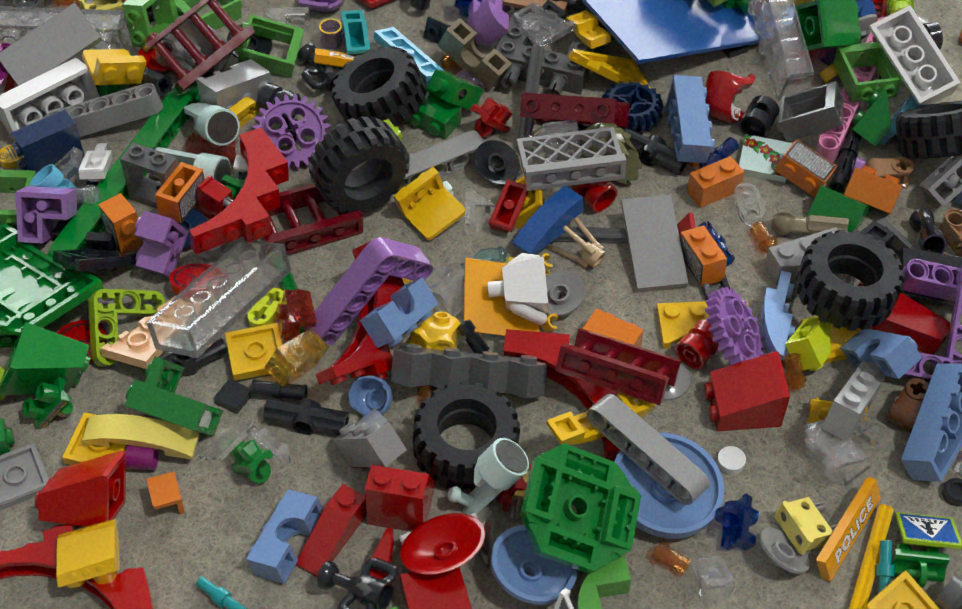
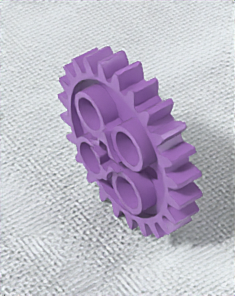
M287 94L284 95V101H280L278 97H275L274 105L267 101L266 106L268 110L259 109L262 117L255 116V122L258 125H253L252 129L262 127L288 161V170H290L291 165H294L298 171L300 164L309 168L312 152H315L316 144L324 139L323 135L327 131L331 130V125L326 123L328 116H321L323 108L315 109V101L307 104L306 96L301 101H298L297 94H294L292 100H289ZM283 114L286 115L292 132H296V141L302 148L301 151L297 150L293 136L288 132L287 123L282 117ZM296 114H300L304 117L301 121H295L292 119V117ZM274 123L282 126L279 130H272L270 128ZM311 135L314 139L311 142H305L302 140V137ZM289 144L292 148L289 151H282L280 146Z
M722 287L711 292L712 294L708 295L709 300L706 301L708 308L705 311L709 315L706 321L711 324L708 330L714 335L713 342H718L719 344L718 351L724 352V359H729L730 365L764 355L762 350L765 349V346L761 343L764 337L759 333L762 329L757 325V317L752 316V308L748 309L746 299L742 301L740 293L735 294L733 288L729 290L728 287Z

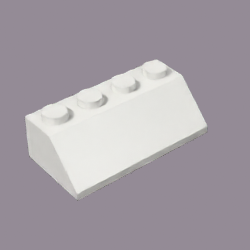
M911 5L869 26L918 105L933 104L954 93L961 82Z
M74 58L1 94L0 120L12 137L11 132L43 119L49 112L100 96L86 64Z

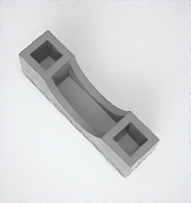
M864 360L861 362L833 401L821 427L822 429L845 441L849 439L866 407L869 409L875 400L886 377L882 374L876 363Z

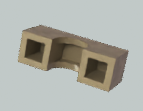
M459 18L445 31L438 47L490 91L502 80L512 63L496 49H493L488 55L479 52L474 44V38L477 33Z

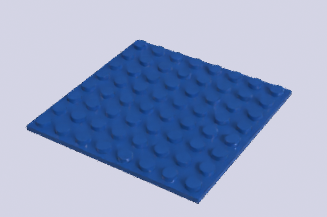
M582 0L638 64L779 40L781 37L770 24L765 23L753 10L743 12L741 8L726 9L720 4L714 7L707 0Z

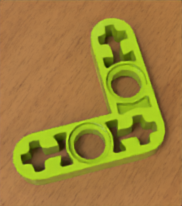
M100 289L90 296L91 357L97 366L107 367L117 362L116 360L106 359L101 356L100 348L106 344L105 342L99 343V341L109 339L110 342L108 344L112 345L118 341L117 315L153 316L157 314V308L166 303L163 295L158 291ZM123 296H129L132 299V309H126L122 305ZM101 297L104 301L114 299V303L103 306L102 303H98V299ZM150 299L152 302H156V307L148 304L141 306V302H146ZM100 321H105L109 325L110 331L108 335H103L98 330Z

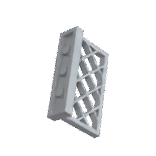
M614 127L517 139L518 152L525 176L526 191L625 179L626 157L621 152ZM610 136V140L607 143L598 140L599 137ZM575 140H583L586 143L580 146L573 142ZM551 143L561 144V146L558 149H555L549 145ZM591 145L601 148L597 153L588 150ZM534 146L537 149L532 153L524 149V147ZM570 148L576 151V153L570 156L564 153V151ZM543 151L551 154V156L548 159H545L539 155ZM606 152H609V153H611V154H614V155H606V156H603ZM581 155H585V156L589 157V158L578 159ZM557 158H560V159L564 160V161L554 162ZM532 161L539 163L535 165H529Z

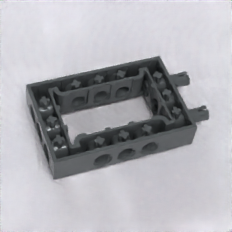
M552 0L567 2L566 9L577 11V13L586 10L593 14L582 0ZM515 8L509 20V31L502 35L496 48L499 53L512 63L501 80V84L505 88L508 87L509 82H511L509 89H513L516 86L517 80L526 82L532 48L528 44L532 42L534 30L539 27V22L534 18L537 11ZM598 20V26L608 31L607 28ZM575 34L567 55L544 50L539 85L548 87L546 94L556 93L555 95H561L562 91L581 95L591 70L571 61L568 55L573 49L598 53L601 46L591 49Z

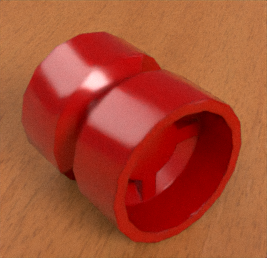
M609 181L571 185V189L581 195L585 203L596 213L611 206L617 197L618 191Z
M703 319L699 320L675 346L678 358L684 364L697 370L701 369L710 360V355L715 354L719 346L718 342H713L714 335L708 330L711 324Z

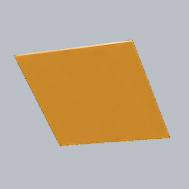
M465 258L464 321L471 320L476 327L474 329L475 332L479 331V333L505 336L506 329L539 332L538 324L515 315L511 310L506 309L505 296L489 298L488 282L503 281L502 267L508 263Z

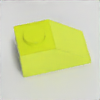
M818 316L804 319L785 343L798 371L808 369L809 371H816L822 368L824 362L831 354L830 323L819 321Z

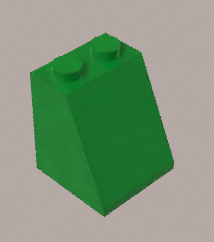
M814 0L795 6L800 52L861 44V29L858 20L859 8L856 0Z
M25 322L11 350L1 378L0 395L36 394V389L41 382L52 384L58 377L66 380L64 391L68 393L73 384L78 385L82 372H85L89 365L91 357L86 356L89 345Z

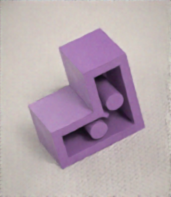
M26 186L16 191L18 242L44 243L51 239L50 233L53 231V219L67 220L77 214L76 189Z
M143 210L142 216L137 220L135 226V235L144 241L142 248H139L137 251L135 266L143 271L169 278V275L176 269L189 231L172 218Z

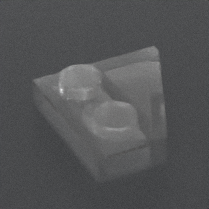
M531 3L514 13L515 21L531 42L543 48L576 29L574 21L569 20L567 22L559 18L557 13L544 10L543 7L535 3Z

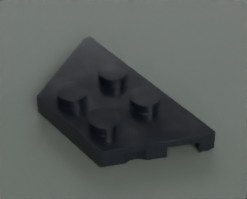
M91 248L53 251V262L75 271L100 273V270L117 271V267L136 265L137 253L121 255L119 251Z

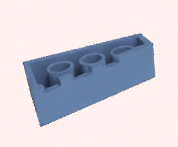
M674 75L664 107L665 113H669L667 122L671 124L670 134L671 137H674L673 145L677 160L681 162L707 163L709 154L714 152L715 141L711 139L712 122L708 121L709 104L705 102L707 88L703 87L702 77Z
M937 364L901 458L912 480L941 482L962 447V364Z

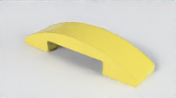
M103 414L89 418L82 443L111 447V443L160 449L164 450L165 456L193 460L200 435L199 432L155 418L126 414Z

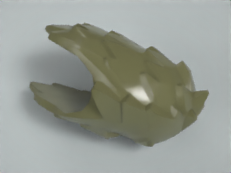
M595 123L586 128V130L614 127L621 152L626 157L625 179L613 181L627 184L626 180H638V169L642 168V163L638 157V152L630 142L631 134L624 132L616 124ZM610 136L599 137L598 140L607 143L610 140ZM581 140L580 146H583L586 142ZM594 145L588 148V150L595 153L601 149ZM606 152L603 156H606V155H614V154H611V153H609V152Z

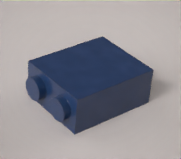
M65 109L11 132L14 141L11 144V148L15 156L19 157V160L16 161L19 170H31L37 173L49 164H53L59 169L85 156L77 125Z

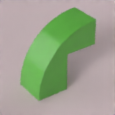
M625 555L618 557L586 576L580 588L577 609H602L600 598L629 593L631 577Z

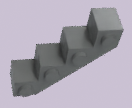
M406 344L405 348L394 349L391 381L407 387L431 385L443 390L445 385L454 383V386L460 385V382H469V385L480 383L484 384L488 390L493 388L499 391V393L507 392L527 399L544 396L548 364L538 362L537 357L522 355L519 358L499 356L498 353L489 351L478 354L460 352L456 348L437 350L422 348V346L416 344Z

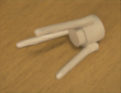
M575 217L574 222L590 242L586 243L567 226H564L563 230L582 246L579 252L582 257L580 258L551 244H548L546 248L580 263L585 268L589 265L595 268L604 259L606 252L603 250L604 247L596 241L584 224Z

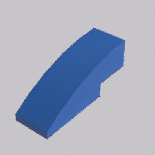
M567 186L562 187L531 216L512 241V245L523 253L535 255L564 234L563 227L583 212V197Z

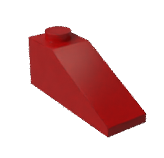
M345 484L340 486L325 506L296 563L297 567L318 577L322 565L336 558L367 516L365 495Z

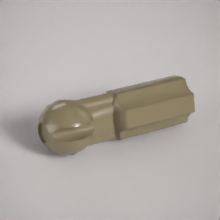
M787 211L778 212L772 218V229L782 236L790 233H803L808 236L835 227L838 230L848 232V218L816 215L802 217L794 216Z

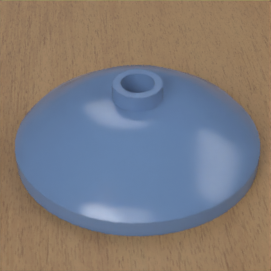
M525 525L515 526L506 530L497 538L492 547L490 565L496 581L508 594L520 601L536 605L557 602L560 592L565 588L571 590L576 581L577 569L536 555Z

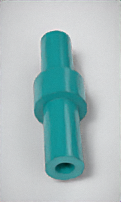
M880 541L879 564H876V576L879 577L878 593L891 583V578H894V565L891 564L892 541Z
M203 576L197 580L196 587L209 595L211 601L218 607L247 609L232 598V593L224 587L218 588Z

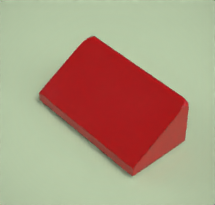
M507 179L488 222L491 229L506 232L513 231L529 191H526L524 184Z

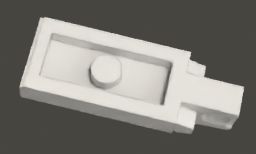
M107 143L97 144L94 151L86 152L79 168L80 179H87L91 182L105 179L113 159L112 151L107 150Z

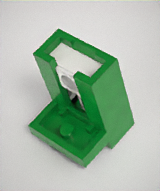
M154 356L153 362H150L146 369L145 382L135 379L128 388L125 406L185 428L214 436L223 410L176 394L175 391L184 367Z

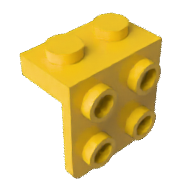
M125 49L83 51L82 57L95 85L141 84L146 66L144 56H130L129 52Z
M434 167L420 174L418 178L393 195L402 215L427 240L434 239L466 214L465 207L444 187L440 174Z

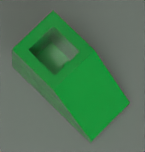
M883 89L879 93L875 90L867 100L869 104L864 111L859 110L852 119L854 123L851 126L852 129L874 146L880 142L891 128L888 95Z

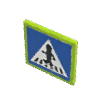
M895 512L903 543L916 544L918 547L925 545L962 550V540L953 518Z

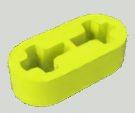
M270 288L262 294L248 312L250 328L274 323L287 305L286 295L283 290Z

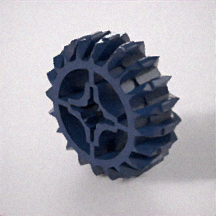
M630 80L628 83L621 81L619 85L613 84L611 88L606 89L602 98L617 99V102L630 103L628 127L626 128L643 135L645 130L651 132L653 127H657L663 116L664 104L661 94L656 92V88L650 89L649 84L641 85L640 81L632 83Z

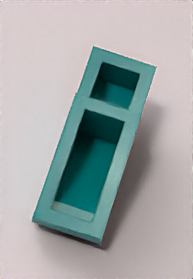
M341 11L342 33L347 54L365 53V51L370 49L364 11Z

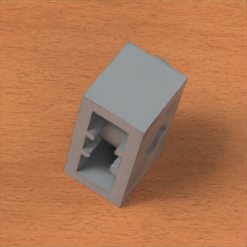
M962 154L949 157L919 184L932 201L942 207H945L962 191Z

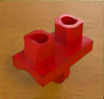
M488 97L482 106L474 104L470 108L472 112L481 116L474 125V130L481 137L486 138L490 136L494 128L505 133L511 129L506 122L513 113L501 103L499 105Z

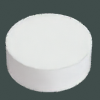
M727 446L721 449L717 458L718 468L728 475H736L742 472L746 462L744 452L734 446Z

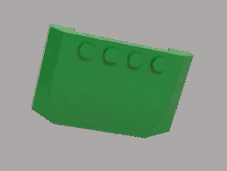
M6 223L0 225V333L19 335L25 322L43 328L90 298L94 292L103 289L102 280L87 271L79 274L72 269L64 268L63 265L53 262L52 257L30 244L18 242L16 229Z

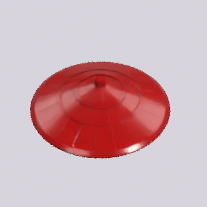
M449 513L436 516L425 521L424 525L417 526L409 533L401 546V561L409 570L419 574H439L453 570L465 564L480 550L485 539V528L480 520L469 514Z

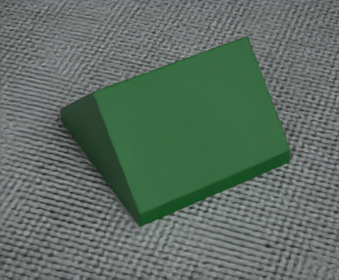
M820 186L807 217L816 215L848 218V232L851 230L857 231L871 206L828 187Z

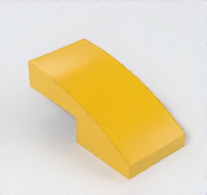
M585 10L566 17L570 28L589 48L593 49L611 42V34L598 26V18Z

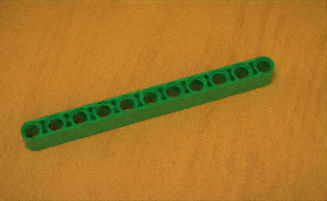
M197 82L182 94L177 91L175 86L172 88L171 92L162 101V110L152 115L107 172L105 179L99 182L79 208L77 214L72 217L51 244L47 252L48 256L53 258V251L87 248L85 241L87 232L103 233L105 231L98 204L120 193L126 200L129 199L120 158L133 142L154 150L157 147L167 148L191 117L185 113L184 107L200 103ZM143 171L144 177L148 174V172Z

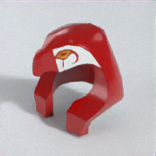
M715 70L710 72L705 83L707 88L705 102L709 104V116L725 123H739L744 113L740 108L733 105L732 99L734 95L741 94L743 90L749 89L756 76L752 73L747 77H741L726 71Z

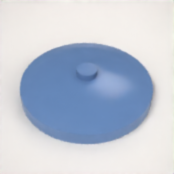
M659 433L700 468L710 481L709 488L691 505L680 503L620 450L614 462L626 475L631 486H634L641 494L636 523L637 528L657 537L679 539L695 535L711 524L723 502L724 482L716 462L701 446L692 440L676 434Z

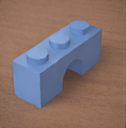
M423 277L403 285L390 296L393 301L375 308L360 320L377 348L388 344L389 347L394 346L403 339L402 334H407L418 327L417 321L421 322L432 315L430 310L438 305V302Z
M872 329L860 330L841 347V350L855 369L858 368L863 360L876 363L884 376L900 379L922 359L917 350L918 346L911 337Z
M287 490L284 497L278 502L269 522L264 525L255 545L249 550L246 560L254 575L279 583H286L298 562V558L290 543L286 542L289 538L298 534L310 536L323 512L318 497Z

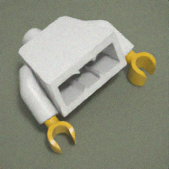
M521 253L502 267L503 281L488 282L489 298L505 296L507 310H511L513 314L541 325L545 332H551L557 329V326H553L550 321L558 320V316L556 314L546 315V313H549L545 273L553 267L552 264L546 263L550 255L544 253L540 257L539 255Z

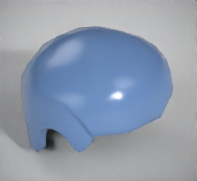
M371 375L356 379L351 384L348 392L351 408L362 416H365L374 408L384 415L390 409L393 400L388 383L379 377Z

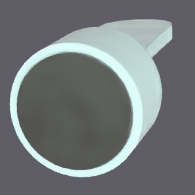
M205 102L194 103L184 107L185 113L194 118V130L199 132L204 139L216 145H227L236 139L240 130V123L238 117L232 111Z
M161 147L155 148L157 151L177 157L178 165L180 162L203 169L204 179L211 175L213 179L222 184L221 179L225 174L230 176L231 166L227 157L209 153L198 155Z
M497 439L478 457L474 469V484L477 487L468 495L462 492L460 488L454 486L448 491V500L453 503L458 502L462 504L464 514L479 513L501 491L509 489L527 473L529 461L525 452L510 439Z

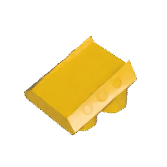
M116 519L58 536V588L63 586L76 588L81 586L85 580L91 578L98 584H108L115 579L117 571L120 570V547Z

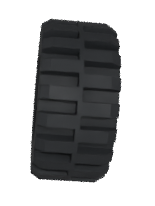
M380 46L375 50L369 49L362 55L358 54L351 62L348 61L344 65V69L340 70L336 79H334L331 93L333 101L346 123V120L352 118L359 120V117H372L381 121L389 119L394 127H400L399 125L403 122L407 123L413 114L416 115L419 111V106L423 105L427 86L419 67L410 53L395 46H388V48Z
M962 101L919 106L902 111L897 115L895 120L899 152L902 156L911 159H928L962 154Z
M359 117V120L352 118L346 120L347 123L343 125L338 124L334 126L335 129L333 131H328L323 135L324 139L321 142L318 141L315 146V152L311 154L309 164L310 178L326 203L338 212L351 213L360 210L361 213H365L368 209L374 210L378 208L379 204L382 202L385 204L390 200L389 197L392 194L395 195L399 191V186L404 184L406 180L405 174L409 172L410 157L406 147L386 122L372 117ZM365 162L361 167H359L356 170H353L359 164Z
M837 230L835 233L830 231L822 234V236L815 238L807 247L796 275L797 282L795 286L797 293L800 294L799 299L803 306L807 305V311L812 316L817 315L819 321L833 324L832 327L838 329L845 327L849 331H855L857 328L865 330L871 328L872 325L878 326L883 323L884 319L890 316L902 291L905 274L900 260L896 259L895 252L892 249L888 250L883 241H877L873 239L872 235L867 233L866 235L859 234V231L855 230L850 232ZM834 273L853 276L865 286L847 284L838 279Z
M460 382V385L454 386V383L445 385L444 390L438 388L431 392V397L424 398L414 416L413 454L417 459V465L420 470L426 471V474H429L433 481L438 480L439 486L448 489L449 486H456L462 492L463 488H471V491L477 486L474 484V469L478 457L499 438L510 439L519 445L520 422L517 421L518 414L515 408H510L511 402L505 396L500 398L499 391L493 388L488 390L484 384L480 383L469 385V382ZM472 424L486 431L491 440L480 448L463 450L449 445L441 437V433L453 425Z

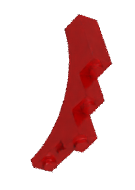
M262 127L239 135L240 153L248 166V174L244 186L235 200L209 221L189 230L191 248L196 255L244 237L247 243L271 235L270 216L267 212L280 207L279 188L277 185L289 181L288 161Z
M369 242L352 250L355 260ZM389 275L360 311L356 331L343 355L329 368L315 374L319 385L330 381L332 386L347 380L346 375L348 374L351 379L369 375L381 379L388 377L387 371L392 370L393 363L389 346L385 344L377 348L360 320L375 308L393 301L390 296L405 285L402 278Z
M506 329L504 356L521 358L522 355L537 357L538 362L548 364L546 377L562 385L576 396L587 410L606 394H613L617 397V394L620 393L555 371L561 345L564 343L569 344L570 334ZM602 437L604 458L614 462L620 449L606 437Z
M56 525L51 529L42 531L44 538L42 542H32L13 550L0 551V579L16 576H42L57 579V538L60 534L74 531L73 525ZM144 567L128 568L122 573L116 574L115 579L108 584H98L91 578L85 580L80 586L100 598L110 609H154Z

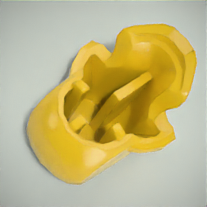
M436 312L424 320L419 328L411 332L408 344L420 345L426 349H457L461 337L458 326L461 323L456 317L451 316L447 312Z

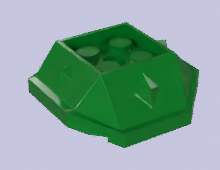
M563 443L532 459L520 514L536 555L590 574L632 550L641 494L634 486H631L626 475L615 462ZM571 505L575 507L577 514L572 510Z

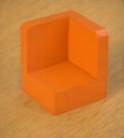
M174 471L146 479L154 509L177 504L179 514L185 513Z

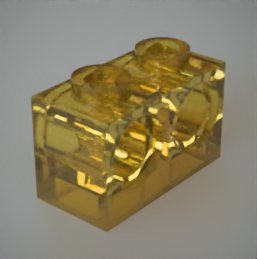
M311 328L278 347L264 368L283 387L317 366L329 349V346Z

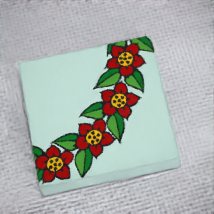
M745 134L739 166L745 171L744 175L785 183L786 178L776 172L775 168L793 143Z

